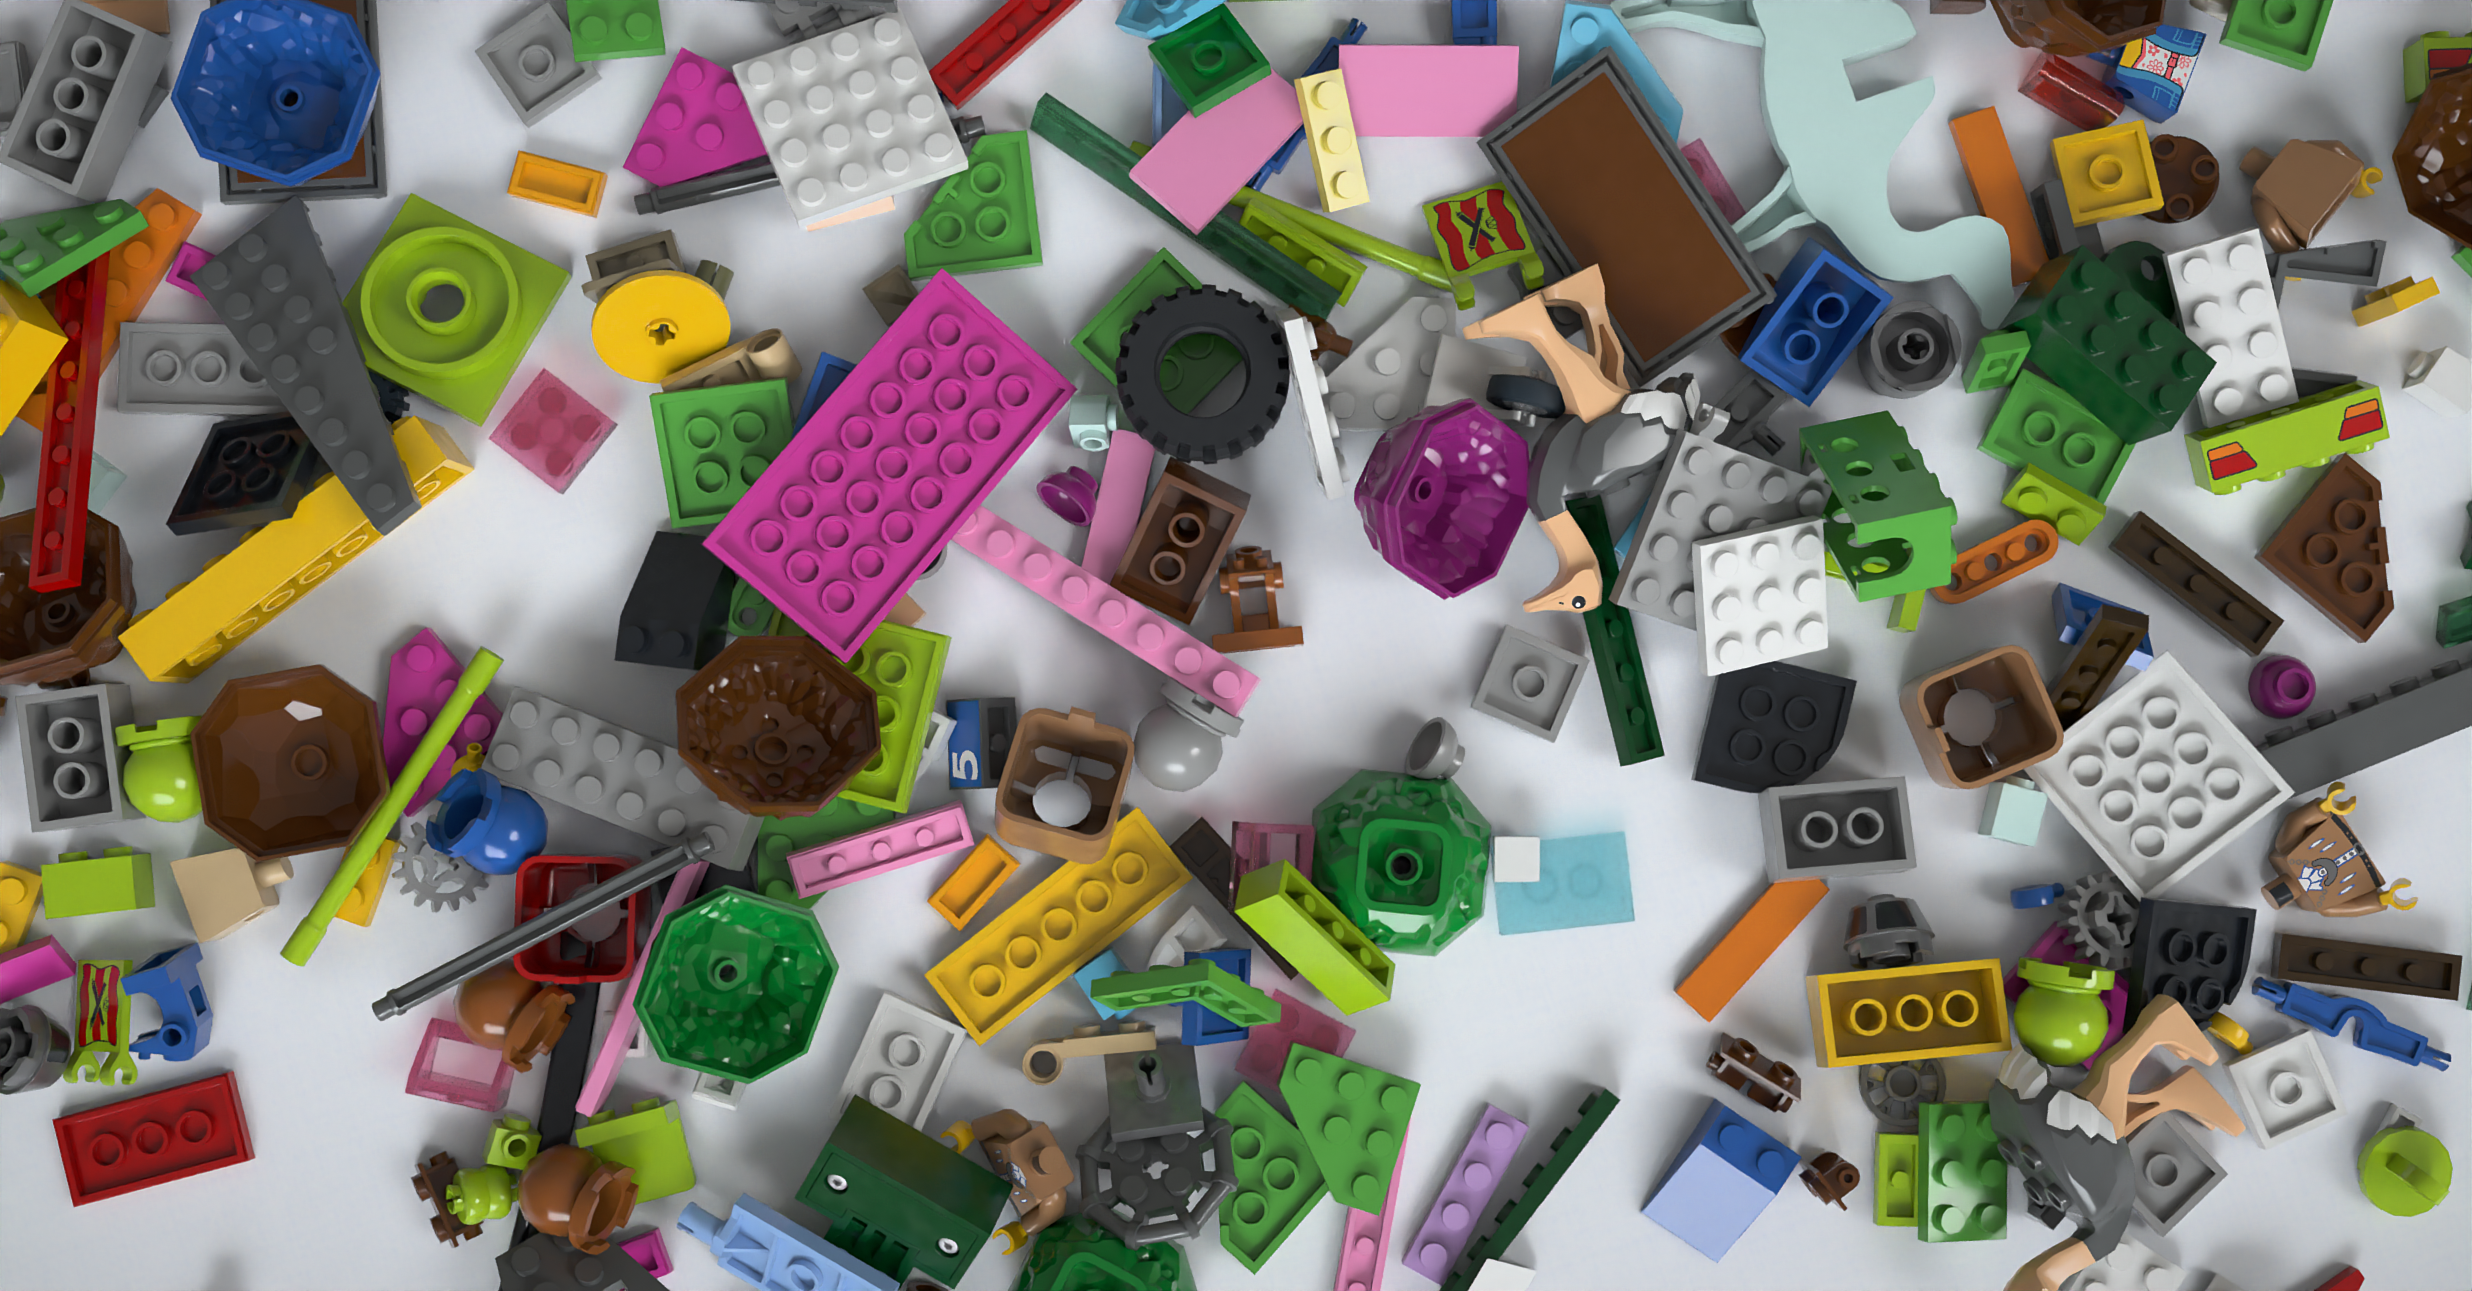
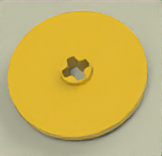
M653 270L629 276L605 292L594 309L591 320V333L597 353L615 372L639 382L661 384V379L725 349L730 336V318L724 300L707 282L684 272ZM660 324H667V325H668V326H664V328H663L662 331H654V330H658V328L660 327Z

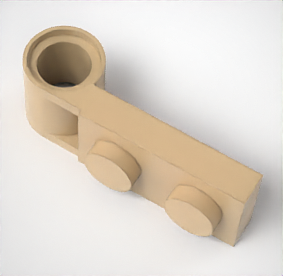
M772 328L762 331L742 342L735 343L661 379L660 383L664 392L787 377L788 384H790L800 376L802 366L782 330Z
M1145 1020L1119 1022V1030L1102 1032L1100 1024L1073 1027L1074 1034L1066 1035L1062 1038L1042 1039L1032 1044L1023 1057L1022 1069L1024 1075L1030 1082L1036 1085H1049L1060 1077L1066 1065V1058L1156 1050V1026L1146 1027ZM1038 1051L1052 1053L1057 1062L1056 1069L1051 1073L1037 1071L1032 1062L1033 1054Z

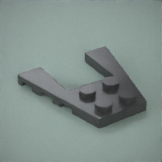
M2375 239L2265 254L2277 309H2279L2285 276L2377 287L2387 241ZM2177 321V328L2180 330L2179 322ZM2291 367L2298 399L2355 382L2358 377L2346 373Z
M540 1232L495 1258L503 1291H619L622 1288L626 1291H670L609 1237L605 1241L611 1246L600 1254L593 1255L574 1248L569 1241V1236L562 1237Z

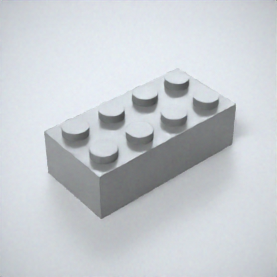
M64 0L0 149V163L75 197L93 203L105 202L173 42L81 0Z

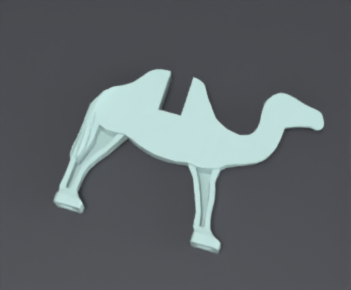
M1613 0L1610 4H1605L1612 7L1629 34L1651 28L1675 27L1695 31L1721 40L1761 48L1759 72L1761 112L1768 136L1785 171L1771 193L1732 225V228L1750 254L1772 243L1786 231L1816 226L1825 230L1862 270L1877 279L1897 283H1913L1950 274L1965 290L1979 311L1982 327L1993 331L1998 329L2015 304L2011 279V252L2009 238L2004 227L1991 218L1967 215L1931 230L1915 232L1900 227L1890 213L1887 198V176L1890 160L1914 123L1932 103L1935 96L1933 76L1856 101L1844 68L1845 66L1904 47L1917 34L1910 16L1901 6L1891 0Z

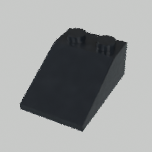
M656 531L620 615L615 661L700 671L725 649L735 572L702 545V542L708 536Z

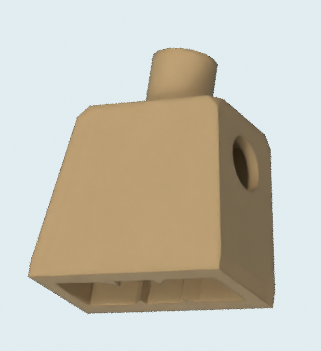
M239 848L170 862L199 944L220 940L279 905V897L274 885L292 879L294 876L293 867L288 857L257 862Z

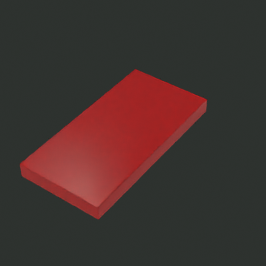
M234 1071L52 1119L73 1207L250 1161L255 1158Z

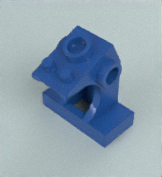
M198 942L156 953L120 978L126 996L139 992L146 993L158 1002L162 1010L163 1023L161 1028L138 1035L137 1040L129 1044V1052H137L138 1059L148 1060L151 1058V1054L163 1055V1059L167 1061H187L196 1056L209 1044L213 1013L196 964L203 959Z

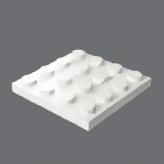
M901 8L896 13H885L732 65L733 75L799 229L968 169V159Z
M2168 650L2153 660L2146 671L2141 670L2096 705L2093 710L2063 731V745L2058 753L2046 760L2024 768L2025 772L2044 793L2048 794V798L2139 902L2141 897L2157 898L2295 793L2291 786Z

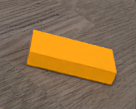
M518 150L507 193L512 197L597 218L608 175L601 171Z
M987 834L931 895L927 902L955 928L961 931L1021 863L990 834Z

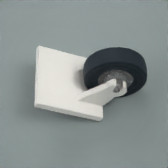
M1440 335L1423 409L1427 406H1442L1459 399L1471 398L1510 428L1511 426L1522 425L1534 427L1537 417L1556 419L1565 412L1566 406L1559 387L1545 382L1547 372L1543 370L1537 371L1532 369V367L1525 366L1527 357L1449 335Z

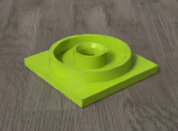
M411 193L342 304L347 308L367 360L365 365L368 371L482 427L572 277L570 272ZM444 284H450L459 288L463 293L464 302L461 311L454 318L437 322L426 318L422 314L420 305L425 301L427 292L430 289Z
M775 607L768 636L808 637L876 691L881 738L880 754L859 772L849 788L840 792L837 797L907 814L952 637L882 620L850 660L843 664Z

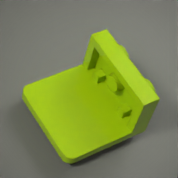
M658 1096L644 1099L631 1104L633 1111L619 1115L615 1114L614 1108L603 1110L592 1117L587 1116L588 1123L575 1130L579 1148L592 1145L594 1154L601 1159L603 1164L609 1161H616L635 1169L636 1172L631 1176V1182L639 1185L635 1205L688 1191L696 1184L697 1179L676 1099L663 1103L659 1102Z

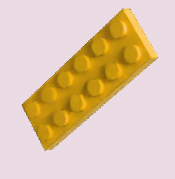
M1137 807L1117 822L1110 848L1101 860L1093 864H1080L1068 861L924 974V976L980 1047L1193 879V876L1170 849L1167 842L1141 809Z

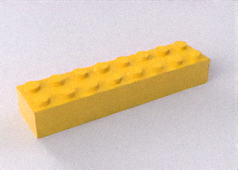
M415 415L411 418L409 416L403 417L391 425L394 435H392L401 460L406 463L422 508L475 470L444 427ZM333 471L325 474L313 484L315 490L299 501L298 507L291 519L272 521L265 527L259 526L248 531L240 538L239 543L241 545L228 555L220 554L209 560L202 567L204 573L192 582L185 581L176 585L166 593L165 598L167 600L154 610L147 609L140 612L128 622L130 628L119 635L118 639L149 681L190 683L385 537L375 529Z

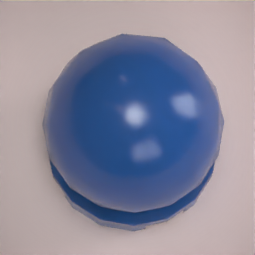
M464 768L451 777L436 797V800L442 802V805L437 813L435 823L427 820L426 840L432 849L452 858L463 856L464 860L476 870L493 875H512L517 873L518 868L525 860L530 857L539 856L547 845L548 820L539 803L526 791L501 785L495 775L481 768L474 772Z

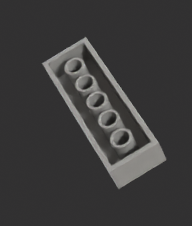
M516 686L512 691L481 766V769L495 775L498 779L670 847L680 843L686 837L691 839L706 831L714 843L715 850L700 858L729 870H744L765 816L754 817L750 814L745 815L727 802L719 801L717 795L704 786L685 765L678 755V748Z

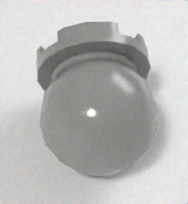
M1169 677L1159 690L1167 697V704L1152 709L1138 725L1133 742L1135 746L1134 757L1135 763L1143 776L1154 786L1164 790L1184 792L1200 786L1216 772L1223 754L1221 737H1225L1227 734L1237 738L1244 720L1239 716L1238 718L1232 716L1218 706L1211 709L1196 699L1198 695L1196 692Z

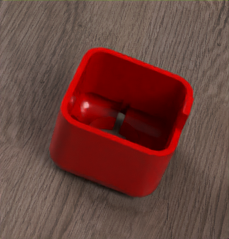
M557 853L530 857L521 864L516 875L514 928L544 913V908H554L571 899L577 890L587 884L594 883L595 867L597 884H600L643 862V860L632 855ZM652 884L619 901L620 909L628 910V916L620 918L619 925L612 935L604 940L595 942L592 966H590L592 940L583 938L570 926L514 955L513 961L516 970L528 980L553 981L554 984L611 983L632 977L650 936ZM567 931L587 945L586 955L566 961L561 959V933Z

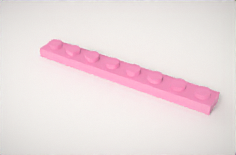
M981 505L951 539L1238 718L1261 681L1254 674Z

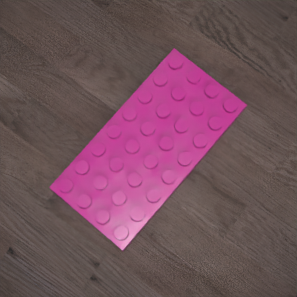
M941 268L702 542V545L843 664H846L1072 397L1077 388Z

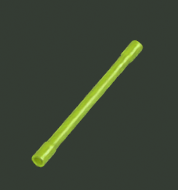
M1133 140L1124 165L1133 168L1152 147ZM1243 186L1228 202V204L1245 210L1249 201L1254 197L1328 243L1413 275L1422 282L1452 293L1450 282L1440 259L1418 254L1247 186Z
M480 646L459 678L456 689L391 786L390 794L359 835L308 915L300 921L281 950L280 954L283 958L297 966L304 967L325 936L328 925L477 697L483 694L504 662V659L499 655Z

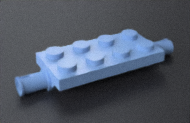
M745 1193L734 1203L731 1216L725 1221L700 1208L696 1203L690 1202L680 1214L679 1223L676 1226L679 1230H683L709 1245L710 1252L719 1257L717 1265L761 1291H898L900 1283L888 1277L885 1273L874 1269L850 1255L844 1249L836 1247L812 1233L806 1227L793 1222L771 1209L768 1205L757 1201Z

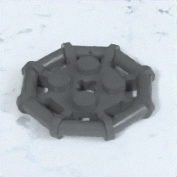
M1202 1107L1204 1131L1196 1138L1184 1132L1116 1143V1150L1112 1154L1103 1151L1113 1139L1109 1115L1085 1145L1078 1146L1075 1154L1076 1159L1079 1160L1082 1202L1079 1205V1211L1085 1219H1093L1125 1242L1127 1249L1137 1251L1142 1245L1191 1237L1194 1240L1200 1236V1229L1228 1194L1237 1190L1239 1179L1235 1176L1230 1136L1233 1132V1126L1228 1119H1220ZM1214 1149L1216 1170L1204 1171L1203 1153ZM1156 1162L1169 1164L1167 1169L1161 1171V1177L1158 1179H1153L1151 1173L1147 1172L1148 1168ZM1098 1168L1107 1169L1111 1172L1112 1188L1101 1193L1099 1190ZM1202 1187L1207 1188L1208 1191L1189 1213L1186 1208L1190 1203L1188 1198L1195 1190L1198 1193ZM1122 1203L1124 1206L1128 1205L1131 1207L1135 1214L1132 1220L1128 1222L1111 1209ZM1173 1214H1176L1178 1218L1177 1220L1149 1225V1219Z

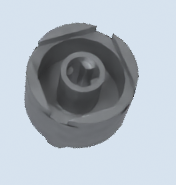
M1922 301L1900 303L1881 314L1859 342L1857 350L1860 371L1871 389L1879 395L1897 399H1908L1917 397L1942 384L1952 373L1961 355V338L1954 321L1947 314H1943L1932 307L1933 305ZM1902 346L1913 348L1915 355L1911 357L1909 354H1905Z

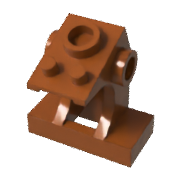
M1245 546L1236 549L1233 554H1226L1227 567L1219 568L1221 595L1230 594L1234 633L1212 635L1213 650L1220 654L1303 646L1302 626L1279 628L1275 589L1284 588L1281 561L1273 562L1271 550L1262 551V548L1259 546ZM1265 587L1268 613L1242 616L1239 590Z

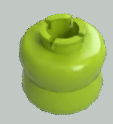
M485 1164L480 1168L468 1167L458 1170L453 1177L452 1185H447L446 1200L453 1198V1202L447 1203L449 1212L451 1214L457 1213L460 1221L467 1225H474L485 1219H502L506 1217L511 1211L512 1202L517 1201L518 1187L511 1189V1185L517 1184L515 1175L513 1173L508 1174L504 1166Z

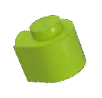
M505 1113L503 1119H494L492 1121L482 1158L488 1164L523 1170L528 1161L536 1155L542 1136L535 1128L530 1126L531 1119L518 1114Z

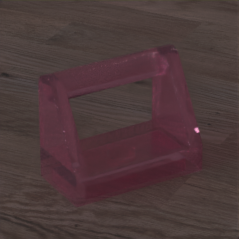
M1232 821L1228 912L1235 913L1234 909L1241 876L1270 865L1271 833L1296 834L1294 868L1310 883L1312 882L1314 825Z
M432 1017L408 1075L405 1093L489 1112H496L506 1107L515 1069L507 1065L502 1058L492 1084L432 1071L439 1038L476 1045L462 1032L456 1022Z

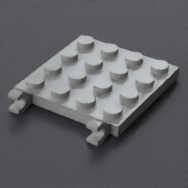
M1701 402L1696 409L1690 431L1687 432L1679 428L1676 431L1674 443L1666 456L1608 600L1617 605L1697 631L1691 542L1811 515L1821 518L1833 489L1829 484L1824 483L1826 478L1809 449L1806 450L1800 473L1714 442V439L1725 430L1730 419V413Z

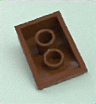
M1170 456L1109 585L1126 596L1190 626L1247 512L1251 494L1184 462L1177 461L1176 458Z

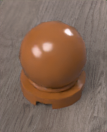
M506 959L459 983L453 1005L458 1026L474 1044L490 1050L502 1049V1060L518 1072L524 1073L533 1069L532 1063L529 1061L538 1052L547 1056L562 1037L571 1019V1016L564 1011L567 1004L571 1005L575 1002V997L557 984L549 985L544 989L542 981L524 978L516 970L514 961Z
M562 1143L547 1147L528 1161L519 1176L517 1201L524 1219L538 1231L562 1237L569 1236V1241L574 1248L588 1254L598 1255L611 1246L605 1239L611 1234L615 1226L624 1229L635 1207L639 1185L631 1182V1176L636 1172L635 1169L616 1161H609L603 1164L601 1159L587 1148H579V1146Z

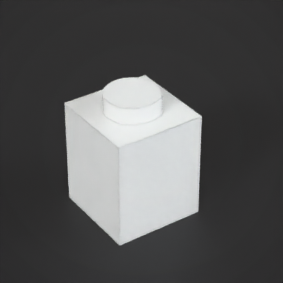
M2445 346L2430 352L2425 351L2412 362L2407 371L2411 376L2402 390L2445 419L2464 415L2472 408L2471 361L2450 347Z

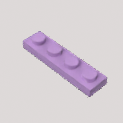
M1489 1102L1487 1103L1402 1258L1403 1265L1443 1286L1529 1128L1528 1124Z

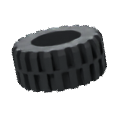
M1202 284V289L1189 290V285L1175 288V294L1168 297L1161 294L1151 300L1152 306L1145 312L1140 310L1132 319L1133 325L1129 332H1124L1119 344L1121 349L1119 357L1116 358L1115 366L1119 399L1134 430L1143 440L1145 439L1153 445V449L1163 455L1167 453L1176 457L1177 461L1186 463L1201 461L1204 462V465L1217 464V460L1230 458V460L1242 456L1245 450L1252 446L1255 448L1261 443L1268 431L1275 427L1280 418L1281 411L1286 403L1290 380L1289 355L1286 344H1283L1280 330L1274 320L1270 321L1264 314V308L1254 300L1250 303L1243 299L1242 293L1230 288L1228 292L1216 290V285ZM1195 334H1212L1229 341L1240 353L1246 368V382L1239 399L1231 408L1212 417H1194L1179 411L1166 398L1160 383L1161 365L1169 349L1179 340Z

